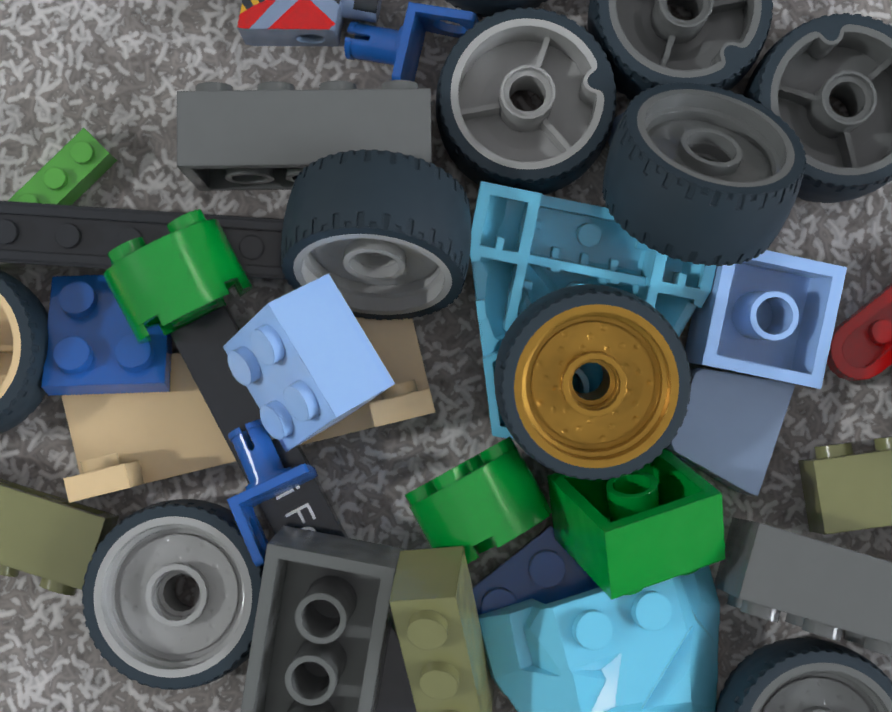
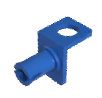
M409 2L404 24L399 30L360 24L356 21L350 22L347 32L348 34H354V38L345 37V56L349 60L358 59L394 65L392 80L415 81L426 31L460 38L469 28L472 29L479 20L476 13L471 11ZM440 20L450 21V22H454V23H457V24H460V25H453V24L445 23V22L440 21Z
M261 419L245 424L248 431L242 432L241 428L238 427L228 434V438L234 445L250 484L245 487L246 491L227 499V502L256 567L264 566L268 541L253 507L318 476L315 467L306 463L292 469L284 468L269 433L264 428Z

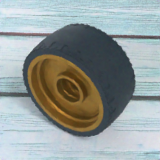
M593 284L575 285L553 291L539 298L521 312L512 323L501 342L496 358L494 385L497 405L501 417L514 440L529 456L543 466L557 473L577 479L608 480L610 478H618L620 475H628L635 470L643 468V465L646 463L649 464L654 461L653 459L662 454V450L668 447L673 438L678 434L677 431L682 426L688 411L687 404L690 402L691 373L689 361L677 333L666 318L652 305L634 294L615 287ZM586 363L601 365L603 380L597 389L589 393H579L574 390L572 385L573 375L581 365Z

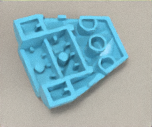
M480 181L471 225L470 262L472 265L477 320L479 322L492 436L501 438L511 437L514 440L501 417L497 405L494 385L495 364L506 332L515 319L530 304L553 291L565 287L586 284L615 287L634 294L652 305L666 318L679 337L696 307L701 308L709 296L717 266L683 262L680 259L670 258L668 255H662L658 251L648 248L647 245L641 244L636 238H632L626 230H623L621 225L616 223L614 217L610 215L609 209L606 207ZM597 363L581 365L573 375L572 385L574 390L579 393H589L597 389L603 380L601 365Z
M709 565L699 568V570L692 574L680 575L643 588L636 594L623 595L612 600L599 587L548 604L541 603L535 599H529L478 615L490 675L500 691L508 697L517 712H716L720 603Z

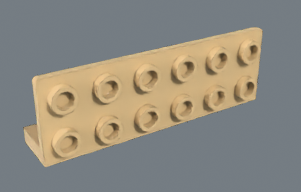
M355 317L395 384L342 421L300 445L435 413L413 318H406L404 320H376ZM180 352L173 353L171 357L170 392L61 395L80 473L79 475L63 478L69 503L236 461Z

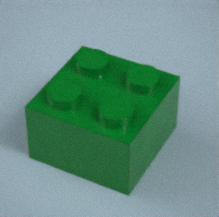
M666 448L651 463H646L643 465V468L635 470L628 475H620L618 478L582 480L560 473L547 476L555 540L611 600L623 595L636 594L643 588L680 575L692 574L699 570V568L726 559L722 493Z

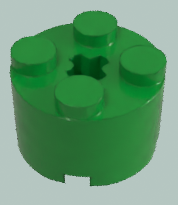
M201 209L188 212L171 221L167 225L170 234L149 244H146L143 237L134 238L117 246L107 254L112 266L105 271L103 276L139 344L151 341L147 331L150 328L159 325L165 336L224 305L226 306L227 304L223 297L230 294L228 290L235 287L240 297L253 288L217 219L207 220Z
M511 437L502 440L405 495L410 504L409 508L431 548L464 546L467 564L478 559V554L495 546L498 548L545 520L552 513L546 497Z

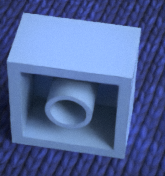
M766 250L755 259L752 258L751 261H744L742 264L717 266L709 296L701 308L696 307L692 314L685 346L689 363L821 389L847 267Z
M329 274L267 303L223 346L228 355V365L233 376L239 383L248 388L260 409V418L264 428L273 438L279 440L285 452L342 421L395 384Z

